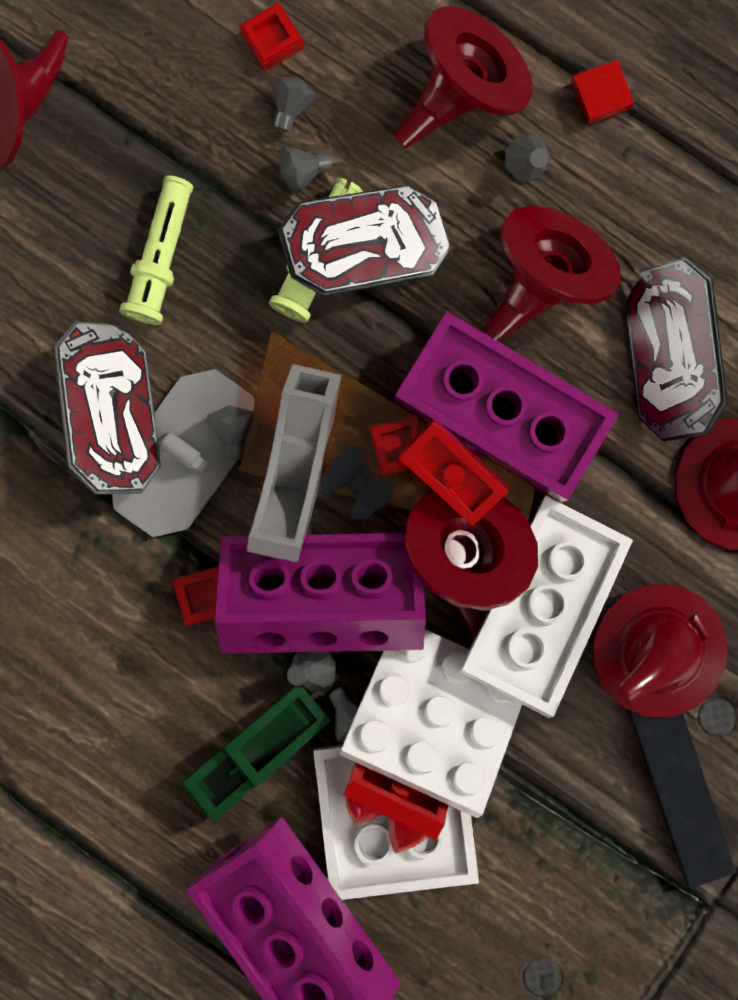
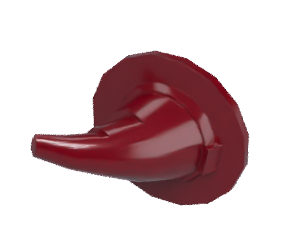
M452 5L436 8L424 24V44L433 63L430 71L431 79L421 93L420 101L393 136L406 149L440 126L453 121L467 112L471 113L478 108L489 113L505 116L523 111L533 95L532 77L524 58L506 35L490 21L473 11Z
M55 30L44 48L35 58H27L19 63L15 62L5 43L0 38V171L13 162L22 142L24 124L37 112L62 68L68 36L63 31Z
M532 205L514 209L502 223L500 242L507 258L514 266V278L504 295L505 300L481 332L500 342L530 320L563 301L594 305L610 299L621 282L620 265L613 251L593 229L573 216L553 208Z
M724 419L715 423L709 434L694 437L683 448L674 472L675 500L685 523L703 541L726 550H738V419Z
M433 490L417 501L405 524L404 548L414 573L432 593L455 605L473 640L483 623L487 610L509 605L528 590L537 571L538 542L524 515L504 497L472 526Z
M647 584L622 594L604 611L593 635L592 663L602 688L620 706L645 717H673L696 708L716 689L727 665V636L718 613L699 594L678 585Z

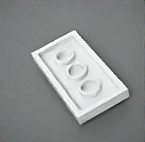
M545 496L540 501L530 522V527L538 542V568L528 590L512 603L488 610L459 672L551 718L556 713L633 540Z

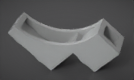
M292 364L281 395L272 452L259 505L248 538V552L298 563L317 498L324 452L334 422L342 375Z

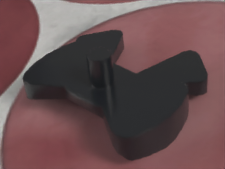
M352 447L340 454L333 462L330 474L323 473L321 475V493L324 496L347 484L357 492L358 496L351 512L352 519L370 518L374 512L382 509L395 493V487L392 484L378 481L376 476L364 466L362 452L358 447Z

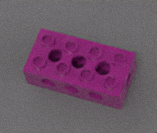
M446 311L394 398L395 406L412 416L416 415L417 419L425 424H428L435 417L470 451L541 494L560 503L570 498L619 416L617 412ZM457 374L467 376L473 383V391L468 394L457 393L450 386L449 378ZM504 399L510 402L514 408V418L503 420L497 417L492 409V401ZM537 424H546L553 429L556 436L553 446H546L537 439L535 433Z
M405 533L305 535L298 563L248 552L249 536H221L215 625L222 653L424 650L426 622L424 583L414 573L405 551Z
M280 817L214 860L185 890L263 1000H393L401 985V981L283 817Z

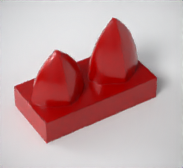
M435 417L399 453V459L472 526L509 492L508 485Z
M355 762L343 796L346 797L348 814L354 825L374 820L380 815L390 818L389 836L395 854L418 846L428 837L437 840L445 826L448 804Z

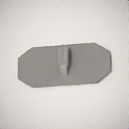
M216 369L180 377L154 413L161 467L143 493L112 494L114 510L152 537L189 529L238 461V459H225L223 443L209 425L207 415L228 405L253 411V422L243 441V450L245 451L258 433L254 396Z

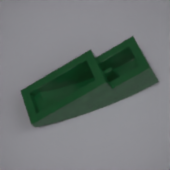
M302 685L295 686L179 785L209 822H215L250 790L259 786L331 721Z

